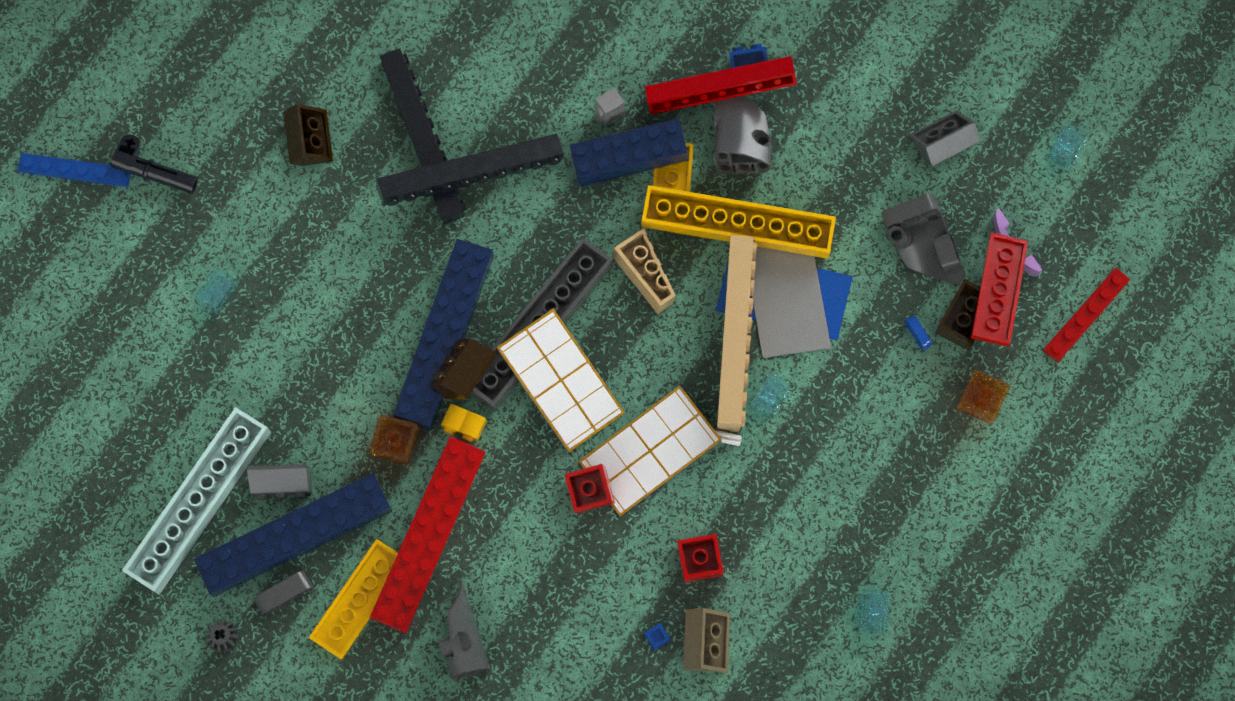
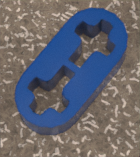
M914 315L904 320L905 325L922 351L932 346L930 338Z

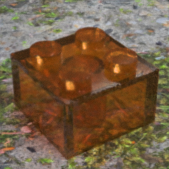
M974 370L956 409L992 425L1011 385L978 370Z
M380 415L369 450L371 456L409 466L420 431L418 424Z

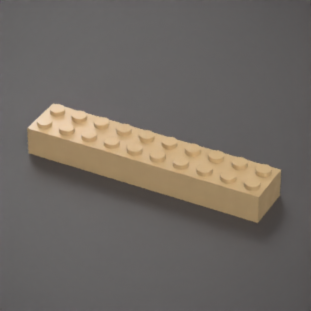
M730 236L717 430L740 432L741 427L745 426L746 411H742V408H746L747 392H743V389H747L748 373H745V370L748 371L750 354H746V352L750 350L751 336L747 335V333H751L752 317H748V315H752L753 298H750V296L753 297L754 280H751V278H754L756 262L752 260L756 259L757 243H753L754 237Z

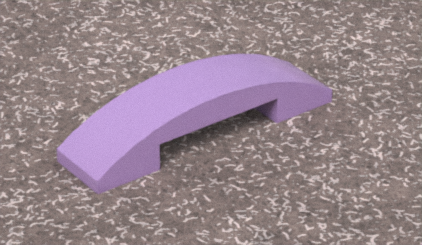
M997 209L993 215L996 234L1009 236L1006 229L1010 223L1001 210ZM1032 254L1025 258L1023 270L1035 277L1040 275L1042 269Z

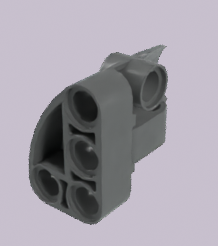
M745 95L715 101L714 125L716 134L714 162L717 172L724 175L768 172L771 167L773 149L766 114Z

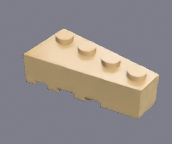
M643 228L616 246L612 257L656 313L659 314L673 304L675 293L661 268V263L657 259L654 248Z

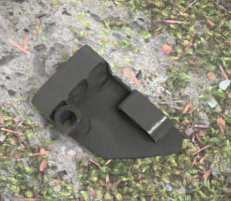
M934 194L921 195L881 212L888 232V239L893 243L908 269L960 285L965 277V272L953 237L948 232L938 199ZM901 232V238L895 241V235Z
M459 579L458 595L452 600L451 607L447 610L449 637L438 640L443 657L454 656L446 659L451 678L455 682L460 681L463 677L468 678L479 674L481 671L491 669L461 579Z

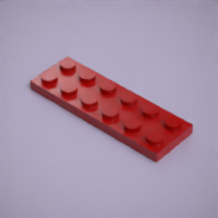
M990 233L971 338L1006 347L1010 346L1028 241Z

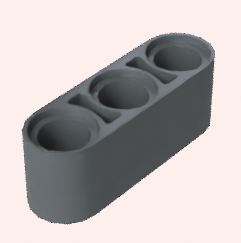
M300 571L260 593L254 598V601L262 616L265 617L272 610L276 611L285 606L286 602L294 601L301 597L307 590L311 591L313 586L305 571Z

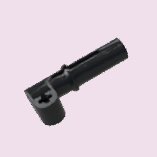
M126 135L121 139L112 157L111 168L142 177L146 182L151 180L190 194L194 193L198 183V176L155 163L153 159L146 160L140 158V141L134 135Z

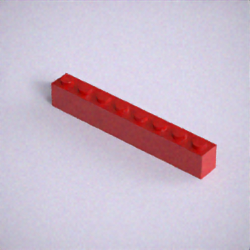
M792 56L653 84L645 86L650 114L653 115L797 85Z

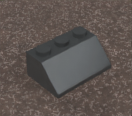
M957 110L909 135L924 161L931 166L940 164L943 160L957 155L958 152L966 148H971L980 141L975 122Z
M306 464L247 466L250 494L256 497L257 500H266L268 496H275V499H287V496L295 495V498L303 499L307 498V495H312V472Z

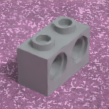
M616 88L596 98L595 110L597 113H595L597 120L608 126L625 116V102Z

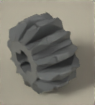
M224 618L221 619L220 624L217 620H214L215 626L208 625L207 628L211 631L204 633L205 636L210 637L205 640V643L211 644V650L217 648L218 653L222 652L223 647L228 652L230 651L229 644L233 647L236 646L232 639H239V636L234 634L238 631V628H232L233 622L231 621L226 624V619ZM219 632L225 635L224 639L217 636Z

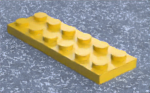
M376 539L317 624L309 639L343 660L370 620L369 617L398 553Z

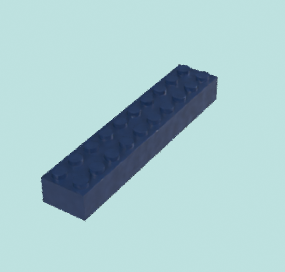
M456 239L393 414L395 420L432 431L443 397L430 383L433 380L434 374L443 365L444 359L452 351L454 343L459 339H465L494 258L492 249Z
M372 473L194 558V561L209 594L215 597L392 512V509L375 474Z

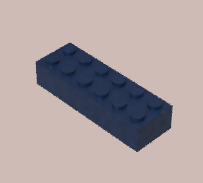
M679 118L570 145L580 187L689 161Z

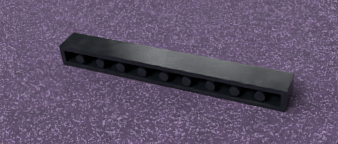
M399 48L379 55L421 167L447 161L444 150L440 151L438 147L441 144L438 134H433L432 129L435 128L433 121L426 116V112H428L425 101L421 102L419 98L422 96L418 85H414L413 80H416L413 70H409L407 64L410 63L406 53L402 54ZM458 187L453 188L449 192L440 191L433 195L443 224L465 217L464 211L467 209L464 201H459L457 195L460 194Z
M556 133L380 177L376 180V188L382 206H394L401 201L406 200L410 202L417 197H430L440 191L449 192L456 187L465 188L472 183H485L492 178L501 179L508 174L523 173L527 169L532 168L536 170L543 165H556L562 160L564 152Z

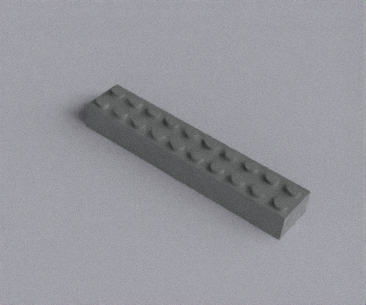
M582 237L492 347V350L497 354L471 394L495 412L519 383V380L496 347L553 308L566 325L613 267V259Z

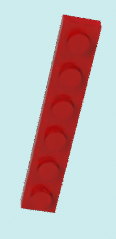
M1115 267L1043 351L1058 363L1131 279Z

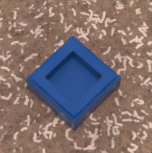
M661 623L644 632L653 650L671 640Z

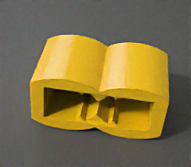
M450 404L441 426L445 428L444 432L453 436L457 433L462 435L463 440L472 443L473 440L478 442L487 420L483 416Z

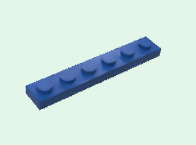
M21 153L17 169L20 173L122 187L129 186L131 177L130 173L111 168V165Z

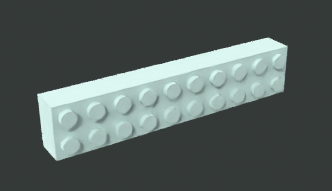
M235 407L122 571L160 595L247 466H249L271 434L268 427Z

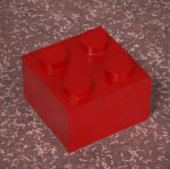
M599 464L564 474L575 513L579 514L615 504L605 465Z
M716 534L677 541L684 583L723 576L724 571Z

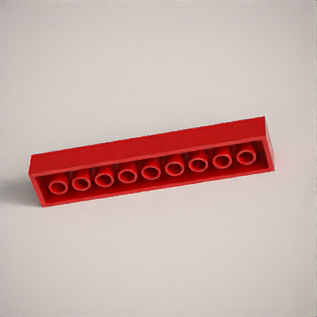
M451 436L449 437L372 610L370 619L404 634L407 633L483 460L485 451Z

